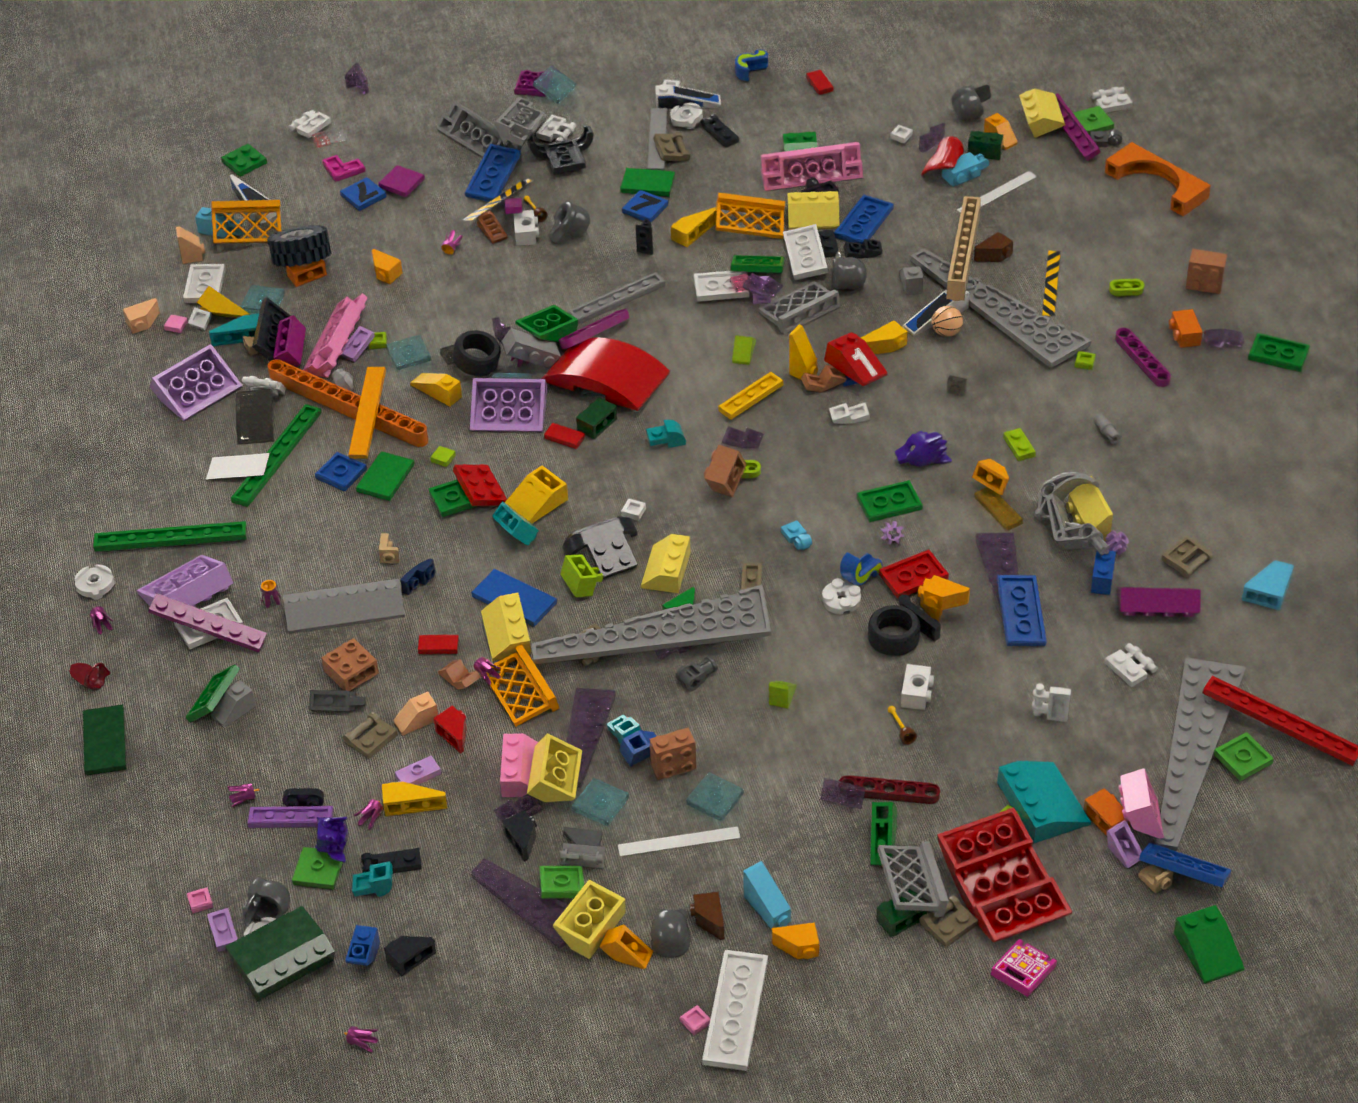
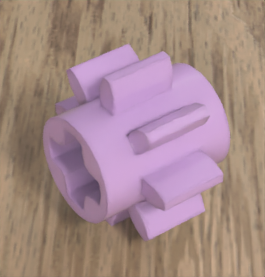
M893 521L892 525L885 522L886 527L880 529L884 533L881 539L888 538L887 543L891 545L892 541L899 544L898 539L904 537L900 531L903 529V526L896 527V521ZM889 530H894L896 534L891 536L888 532Z
M1113 530L1107 534L1105 538L1107 541L1105 542L1110 547L1109 551H1116L1118 555L1126 551L1129 541L1123 532L1116 533Z

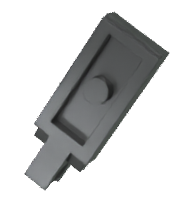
M311 689L310 710L351 711L355 710L356 705H366L367 697L356 696V692H351L350 690Z

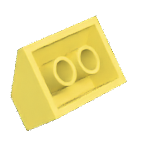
M1034 88L1019 95L1034 138L1065 126L1055 93Z
M838 191L787 193L789 230L816 224L817 229L838 228Z
M1082 484L1077 486L1069 493L1068 502H1066L1067 512L1071 513L1075 523L1092 524L1103 534V540L1107 541L1105 538L1112 528V511L1101 491L1095 485Z
M670 534L653 545L641 583L642 589L679 593L691 553L690 536Z
M519 593L499 596L481 610L492 661L504 659L515 653V647L521 644L527 653L531 654L530 639Z
M547 733L534 747L527 794L543 802L574 800L576 797L582 750Z
M588 880L555 921L553 928L573 951L590 959L599 948L607 930L614 928L625 915V898Z

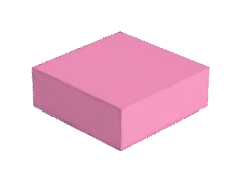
M170 315L164 325V329L181 333L188 323L187 317Z
M207 887L186 893L192 914L213 908Z
M696 1005L680 1016V1022L693 1035H696L709 1026L710 1018Z

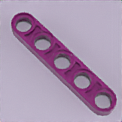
M618 310L559 339L561 349L572 347L629 319L628 310Z
M1121 327L1117 329L1115 340L1155 385L1167 387L1170 384V372L1129 328ZM1130 345H1135V346H1137V347H1136V348H1132V347H1129V346H1130ZM1154 366L1156 367V369H1150L1148 367ZM1159 377H1165L1166 380H1161Z

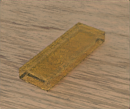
M986 487L974 493V498L1007 531L1023 524L1021 516L995 491Z

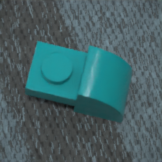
M663 420V426L646 429L650 446L667 443L668 448L686 445L681 425L674 420Z
M624 714L606 724L608 730L618 739L620 746L623 738L641 730L640 725L632 717L627 718Z
M391 862L370 865V871L353 875L352 893L354 896L376 893L378 897H382L389 893L392 889L393 878Z

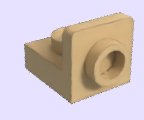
M381 533L379 545L380 563H399V549L393 547V541L389 540L388 533Z
M1151 864L1139 871L1138 877L1156 894L1162 889L1166 890L1171 886L1173 871H1164L1161 867Z

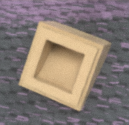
M243 336L244 346L250 356L258 354L259 352L252 347L254 337Z

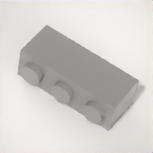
M510 328L502 340L507 355L547 368H551L560 357L555 342L542 340L534 335Z

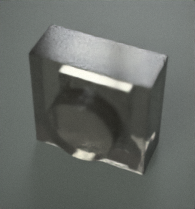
M455 344L440 348V354L447 365L454 364L452 354Z
M949 375L947 393L964 397L967 379Z

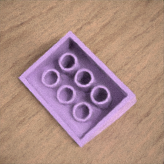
M211 344L152 378L150 388L159 400L183 421L242 387L240 381Z
M473 378L470 431L543 432L547 403V384L545 379Z
M200 555L136 591L149 606L157 593L196 607L197 603L211 599L213 594L227 590L228 586L233 584V581L225 563Z

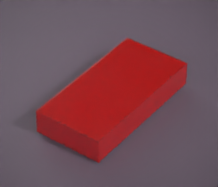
M821 69L806 73L807 80L818 95L834 91L833 85Z
M552 423L544 433V439L577 449L585 439V433Z
M419 635L418 654H458L459 635Z

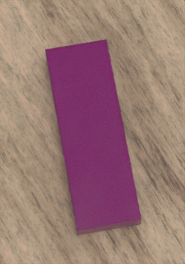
M505 199L506 214L522 213V199Z

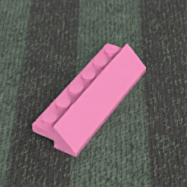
M859 142L761 155L760 169L765 191L805 186L809 178H816L819 184L828 181L835 182L863 178Z
M362 293L353 301L345 297L336 305L303 368L304 371L318 377H329L332 369L337 364L338 357L343 352L341 349L348 342L356 322L360 319L361 312L366 307L367 296Z

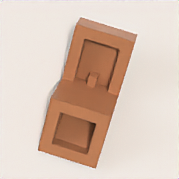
M825 365L819 376L804 373L801 380L806 390L822 393L844 383L846 377L833 366Z
M461 659L450 662L438 671L441 677L458 690L468 687L481 677L477 670L468 672Z

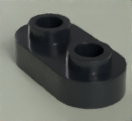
M289 788L283 792L282 802L287 807L322 806L325 795L323 791L317 788Z

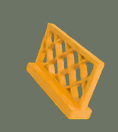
M718 192L716 201V231L783 239L785 201ZM720 209L729 210L730 212L724 214ZM738 212H745L746 214L741 216ZM754 214H761L763 216L758 218ZM734 215L738 219L733 222L729 216ZM771 216H777L780 218L775 221ZM751 217L754 222L750 224L745 219ZM767 219L771 224L766 226L762 221ZM725 220L729 225H720V222ZM742 222L746 227L740 228L737 224ZM758 224V225H760L763 229H762V230H756V229L754 228V226ZM775 226L779 232H773L771 228Z
M280 200L211 201L213 244L268 242L269 235L266 233L272 227L277 232L281 231ZM235 213H240L244 217L239 224L231 218ZM252 213H257L261 217L256 224L248 218ZM269 213H277V219L273 223L266 218ZM215 214H223L227 219L220 224L216 220ZM263 219L270 225L265 232L257 226ZM229 220L236 226L231 232L223 227ZM245 220L253 225L248 232L240 226ZM238 228L245 234L241 239H237L232 235ZM256 228L262 235L259 238H253L249 233ZM220 229L228 234L224 239H217L216 233Z
M522 644L515 647V653L493 664L501 668L492 667L495 671H500L499 679L490 677L489 673L486 672L491 681L490 686L515 727L549 709L552 712L560 709L555 695ZM515 660L518 662L516 668L507 667L509 663ZM505 672L513 673L511 680L503 679ZM518 674L526 675L524 682L516 681ZM500 683L508 684L506 691L498 690ZM513 685L522 686L519 693L511 692ZM526 687L534 688L532 695L524 694ZM508 697L517 698L514 704L506 703ZM521 698L530 700L528 706L519 705ZM534 701L544 703L538 708L532 707ZM517 710L525 711L523 716L515 718L514 715Z

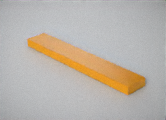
M367 367L348 454L351 459H368L386 374L385 367Z

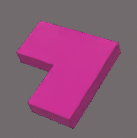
M338 155L322 160L324 167L335 182L366 172L365 166L359 158L343 163Z

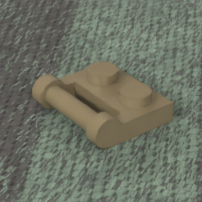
M680 132L674 134H654L653 140L662 160L688 161L690 159V153L684 146L683 137ZM674 143H677L680 153H677Z
M1186 535L1162 554L1161 560L1179 571L1182 577L1189 578L1195 569L1205 561L1208 562L1213 558V553ZM1197 553L1200 554V556L1197 559H1195L1192 563H1190L1188 566L1184 564Z
M371 712L364 722L353 731L343 735V740L353 749L370 759L398 734L395 728L380 719L375 712ZM372 724L375 726L359 740L355 739Z
M954 895L948 898L949 902L945 913L951 909L955 912L939 924L935 925L933 923L940 918L935 917L934 911L929 915L925 914L919 918L921 925L945 948L978 925V919L961 905L958 898Z

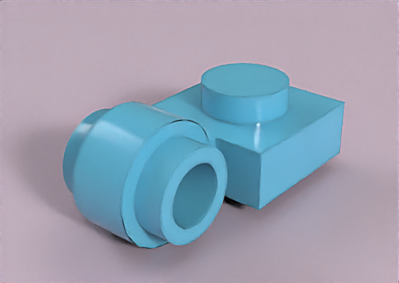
M798 520L781 526V533L789 543L794 542L797 550H805L812 545L810 535L807 534V531Z

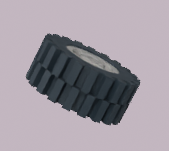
M325 226L293 227L282 232L278 231L267 239L272 264L278 267L310 264L313 261L317 262L320 259H325L332 253Z

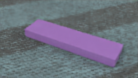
M333 806L250 807L248 827H317L318 820L316 817H333L334 809Z

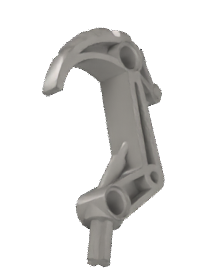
M1065 472L1062 475L1053 476L1051 480L1045 481L1040 493H1038L1039 504L1035 510V516L1039 520L1049 519L1051 521L1054 539L1067 550L1094 547L1101 555L1104 553L1108 554L1110 547L1103 540V534L1090 523H1070L1063 504L1066 496L1077 486L1092 484L1098 488L1100 484L1089 475L1079 472Z

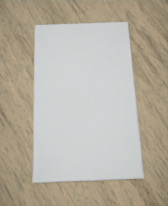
M270 453L213 457L206 479L264 475Z

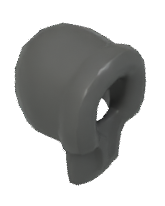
M988 84L976 88L965 86L953 94L951 103L960 119L972 121L984 114L982 103L991 98L990 86Z
M571 202L561 204L554 215L555 224L550 231V239L554 243H558L565 232L581 237L590 225L588 211Z
M837 251L833 259L834 274L832 282L836 290H842L843 288L858 289L865 283L867 278L864 263L854 257L843 258L840 251Z
M261 877L255 878L248 888V899L243 907L242 915L245 926L248 927L255 918L271 917L277 919L283 916L288 910L291 901L288 889L280 882L265 880Z
M661 909L655 916L651 926V944L656 954L672 958L683 955L688 950L690 931L687 923V912L684 909Z

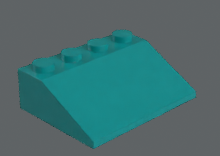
M1015 761L998 767L997 783L1012 808L1014 807L1018 812L1033 843L1091 825L1089 817L1054 762Z

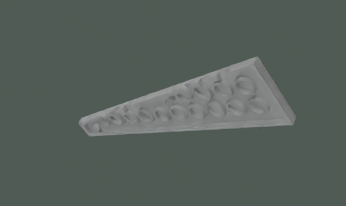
M926 249L911 255V262L920 266L923 271L947 288L951 263ZM968 277L966 290L969 292V306L1050 368L1074 356L1078 351L1091 346L1090 339L1075 331L1070 332L1066 330L1065 326L1061 323L1055 324L1051 321L1050 317L1037 314L1035 309L1026 306L989 284L987 286L980 282L979 278Z
M763 585L739 590V593L729 596L728 594L720 595V598L714 600L704 599L701 600V603L694 605L689 603L626 619L624 623L613 625V623L607 624L605 628L597 630L591 628L587 629L585 633H572L563 637L533 643L534 664L771 636Z
M1193 658L1185 659L1161 809L1164 838H1157L1156 845L1174 851L1178 850L1198 793L1201 790L1203 780L1214 756V749L1217 748L1226 720L1230 714L1231 707L1202 694L1205 685L1213 675L1240 688L1246 667Z

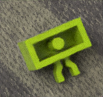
M583 554L565 555L560 575L575 597L593 596L596 582H602L604 576L602 573L598 574V567L591 568Z

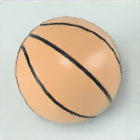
M942 306L932 316V327L941 336H954L963 326L962 314L955 307Z

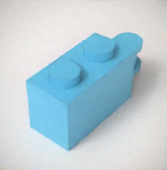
M969 152L958 158L954 168L942 169V177L954 187L981 176V170L987 168L990 162L988 159H984L982 154L974 156Z
M202 207L195 216L198 233L213 236L211 209ZM215 214L216 220L220 224L227 219L223 214ZM233 216L231 217L236 223L239 224L241 220L234 219ZM229 220L223 227L231 232L236 226ZM239 228L233 233V235L243 234ZM222 229L216 233L217 237L225 238L228 235Z

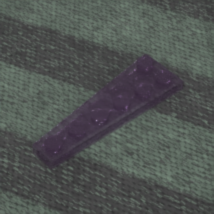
M1014 532L976 533V543L980 555H982L983 564L987 570L988 579L991 582L993 594L997 600L996 603L1002 618L996 578L998 575H1018Z
M576 688L566 743L582 750L577 788H581L614 703L616 697L615 690Z
M485 858L472 870L471 876L474 880L556 947L562 949L567 944L553 928V924L567 908V904L556 898H541L540 889Z

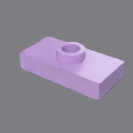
M359 326L341 349L343 350L341 356L356 362L375 337L374 332Z
M432 755L395 771V777L398 782L414 785L423 783L441 774V769Z
M226 908L207 914L218 952L226 950V945L238 940L229 910Z

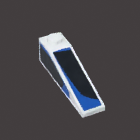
M662 84L655 86L657 108L672 110L678 105L679 108L683 107L684 103H695L700 108L721 107L720 95L676 85Z
M233 174L230 175L232 190L239 201L270 200ZM257 213L250 215V218L256 222L261 218ZM269 213L266 218L270 220L276 216V213ZM263 219L259 224H263L266 221Z
M947 290L943 291L903 324V328L915 337L932 328V316L940 307L952 306L960 312L969 309V292L966 290L964 300L953 301L946 299Z

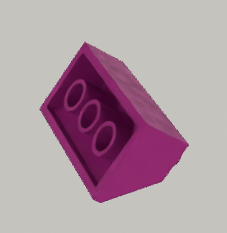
M1117 587L1118 608L1126 616H1136V612H1143V616H1155V612H1163V616H1175V613H1183L1184 617H1195V613L1201 612V589Z

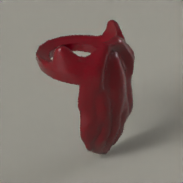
M102 662L96 663L93 666L86 663H74L70 665L69 670L74 680L89 689L101 688L104 685L105 677L110 675V671Z

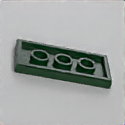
M124 705L83 710L85 775L127 770Z

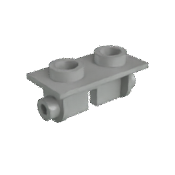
M563 843V851L561 850L560 853L562 864L604 868L605 847Z

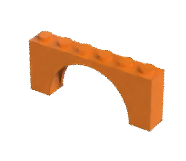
M1133 142L1106 159L1105 173L1117 180L1131 174L1147 173L1170 181L1177 189L1171 197L1170 210L1183 217L1209 199L1210 184Z

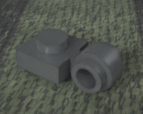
M1112 130L1109 135H1107V131L1090 132V137L1098 147H1108V143L1117 146L1123 140L1122 133L1119 130Z

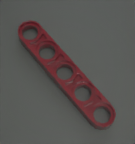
M852 775L842 776L838 781V790L844 796L934 804L940 799V788L934 783ZM845 783H851L853 787L847 789L844 788L842 785ZM871 785L874 788L872 790H865L863 787ZM892 787L895 790L893 792H886L884 788ZM913 789L915 790V793L907 794L905 793V790ZM927 791H934L936 795L928 796L925 793Z

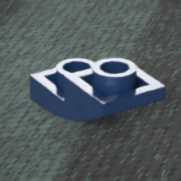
M430 558L419 563L400 579L402 593L409 595L413 589L417 588L419 583L426 585L435 576L434 559Z

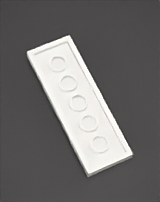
M724 950L702 1065L747 1071L768 964V955Z

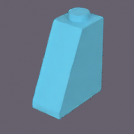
M1274 560L1244 585L1242 601L1281 610L1292 579L1294 565Z
M760 861L743 871L744 898L771 929L786 926L791 922V908L763 862Z

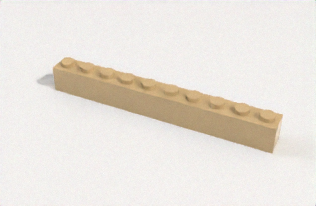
M964 196L947 280L946 299L953 301L965 299L980 218L981 197Z

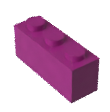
M294 315L279 321L273 358L298 367L301 365L306 328Z

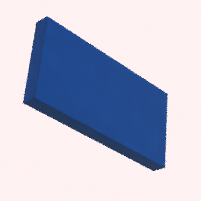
M490 144L465 191V197L490 202L498 197L521 155L520 150Z
M863 194L835 230V238L862 244L864 239H871L894 209V204Z
M493 569L471 592L473 598L488 605L499 596L519 593L525 622L533 627L557 604V598L497 569Z
M998 575L996 580L1006 646H1046L1047 640L1036 575Z
M1149 843L1139 857L1140 861L1219 887L1225 885L1232 871L1229 868L1153 843Z

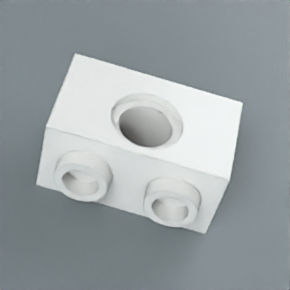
M526 210L522 213L514 214L516 246L537 244L536 237H539L538 217H534V210Z
M907 664L901 694V707L925 710L926 702L930 703L932 691L929 690V687L933 688L934 683L931 667Z

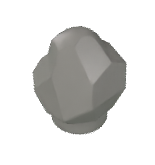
M340 368L331 374L333 384L351 392L353 391V377L349 372Z

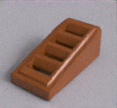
M491 211L476 217L477 226L492 244L508 238Z

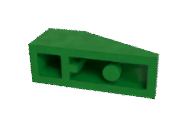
M872 802L871 866L882 865L878 853L879 845L895 846L897 806L893 802ZM885 853L893 859V854Z

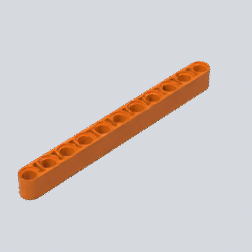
M272 360L268 363L269 377L273 381L281 382L286 389L356 420L360 395L281 360ZM379 404L375 429L416 447H423L428 444L427 427L424 423Z

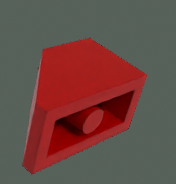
M452 705L433 718L435 731L461 754L464 752L467 718L461 710L458 711Z

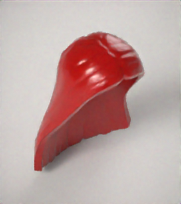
M954 136L942 139L935 154L927 162L921 174L924 175L929 171L954 168L958 158L964 152L961 140Z

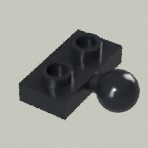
M809 178L806 181L807 189L801 190V192L838 191L839 194V188L832 181L819 184L816 178Z

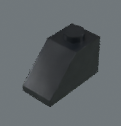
M523 810L502 820L505 836L525 862L529 859L536 838L535 828L537 824L533 816L529 817L526 811Z
M400 936L384 947L386 961L401 976L437 953L435 940L432 937Z

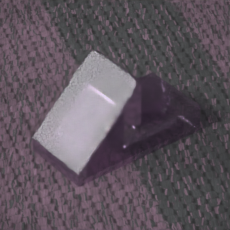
M355 63L345 74L346 88L357 86L363 94L369 93L368 80L359 63Z

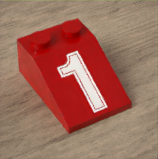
M850 332L827 343L824 361L860 385L865 386L887 376L888 372L865 340L857 334Z

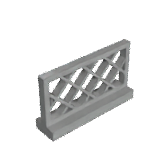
M814 281L758 308L761 315L778 325L782 334H786L794 330L799 324L804 325L839 308V292L835 289L829 291Z
M921 841L920 847L879 845L878 853L895 910L934 911L935 917H944L949 900L930 842ZM885 853H891V854L895 855L896 857H895L894 859H892L891 857H889V856L886 855ZM906 854H915L916 858L913 860ZM901 859V860H903L904 862H906L908 865L905 867L904 865L900 864L898 861ZM893 866V867H895L896 869L900 870L901 872H899V873L897 874L896 872L892 871L890 868ZM914 867L921 873L918 875L910 869ZM906 874L913 880L910 882L902 876ZM898 881L905 887L902 889L895 885V882ZM919 882L920 884L924 885L925 888L921 889L915 884ZM909 889H911L912 891H914V892L917 893L918 895L915 897V896L911 895L910 893H908L907 891H908ZM902 896L910 902H900L899 898ZM923 897L930 901V903H924L919 899Z

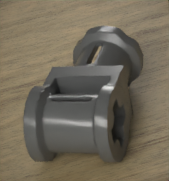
M707 656L699 664L692 662L689 665L682 666L677 671L675 677L678 681H682L689 691H694L701 683L705 682L707 674L718 670L717 664L712 657Z

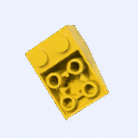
M542 465L525 477L505 503L532 524L568 500L567 483Z

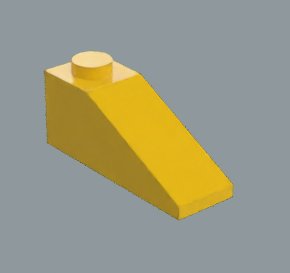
M716 207L679 219L671 226V240L685 247L690 246L716 224Z
M210 286L206 288L197 301L201 305V310L211 312L215 316L239 318L243 315H250Z
M892 321L861 338L865 340L874 354L889 353L907 345L908 331L896 321Z
M799 324L789 334V375L801 380L804 373L816 375L818 367L813 348L803 326Z
M421 373L410 382L412 387L449 407L462 398L461 382L448 374Z
M406 782L382 784L385 816L448 809L445 792Z

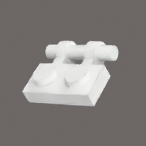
M1116 86L1109 90L1101 89L1092 93V98L1096 99V106H1100L1105 113L1132 108V101L1127 93L1122 94L1124 93V87L1118 88Z
M311 110L310 112H305L300 119H295L289 126V129L291 131L297 129V133L310 138L329 125L331 118Z
M551 115L536 132V137L549 142L553 139H556L555 142L565 141L568 138L567 136L574 132L576 124L574 122L567 124L565 118Z
M256 376L242 378V384H245L253 393L261 394V392H268L272 396H278V394L285 395L286 387L281 382L273 381L271 378L258 379Z
M1128 643L1125 646V649L1128 651L1127 654L1120 649L1106 657L1105 664L1130 687H1133L1147 679V670L1155 673L1158 667L1150 657L1142 654L1141 649ZM1137 659L1140 664L1135 663L1133 660Z
M1037 684L1033 691V698L1035 699L1032 703L1033 714L1040 716L1043 713L1047 714L1048 720L1067 722L1071 689L1050 686V692L1044 690L1043 684Z

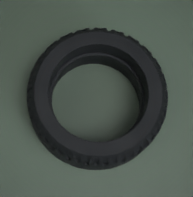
M479 330L467 331L462 333L455 341L452 354L453 361L458 369L466 374L473 376L488 375L498 366L501 348L498 341L492 335ZM478 349L485 352L488 357H474L465 350Z
M889 605L879 608L871 615L868 623V639L871 646L878 652L889 656H900L911 652L920 640L919 618L913 611L903 606ZM887 626H900L908 630V632L901 635H889L882 632L881 629Z

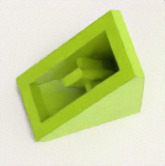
M735 335L732 363L750 365L756 344L755 338Z
M779 680L769 682V705L789 709L797 684Z

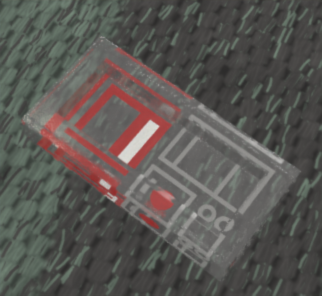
M340 126L313 134L312 140L317 148L348 140V135L343 127Z

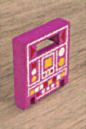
M1019 939L992 967L991 975L1028 997L1056 967L1057 960L1053 958L1049 962V955L1028 943L1023 946L1024 941ZM1008 969L1012 970L1013 972L1017 973L1025 979L1023 981H1020L1019 979L1007 973Z

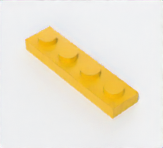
M769 372L720 404L718 410L732 420L782 387L783 380L774 373Z

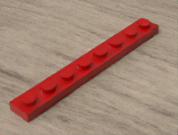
M1213 675L1203 689L1202 694L1351 766H1354L1358 759V745Z

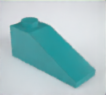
M259 313L243 315L210 330L209 335L212 346L244 343L243 336L254 337Z
M503 501L492 515L506 531L527 546L535 540L539 532L533 524Z

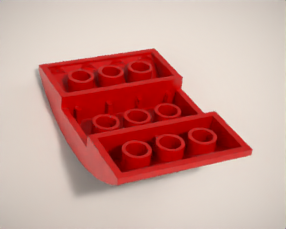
M595 337L588 338L569 347L541 379H545L546 383L572 391L577 386L606 395L605 400L607 402L638 411L670 374V370L658 359L636 346L615 339Z
M1014 807L937 834L943 857L958 892L969 912L978 919L979 927L992 942L1003 940L1072 914V910L1053 877H1049L1033 849V840Z

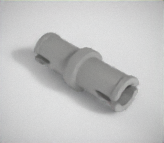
M1102 413L1096 414L1093 422L1100 428V432L1106 435L1112 444L1118 443L1121 435L1114 429L1113 423L1108 421Z

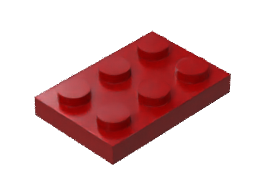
M454 465L453 472L472 506H499L502 501L505 502L507 500L488 465Z
M929 549L879 569V576L898 599L901 595H910L918 592L919 586H923L925 578L932 579L936 575L946 580L949 579V573Z

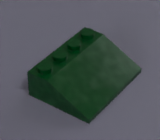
M303 906L225 946L257 1002L334 961L335 950L325 933Z

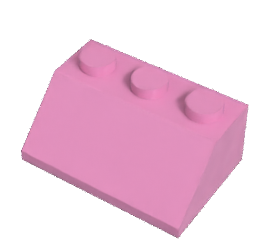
M503 734L500 775L502 797H533L527 794L534 747L538 742L525 734Z
M1145 769L1120 776L1121 785H1119V790L1122 796L1120 799L1124 808L1122 812L1126 822L1130 821L1134 830L1159 839L1164 838L1158 799Z

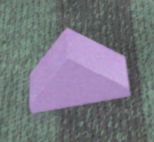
M1126 820L1107 830L1108 848L1126 868L1140 861L1139 857L1142 850Z

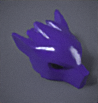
M922 430L916 434L913 433L906 443L895 451L899 464L908 462L916 467L952 462V459L944 452L947 450L945 446L947 441L942 440V435L935 431L930 434Z
M316 817L318 823L315 849L318 852L329 854L330 858L345 863L346 859L343 849L349 834L345 822L347 817Z

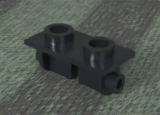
M645 219L641 225H635L637 252L653 255L651 222Z

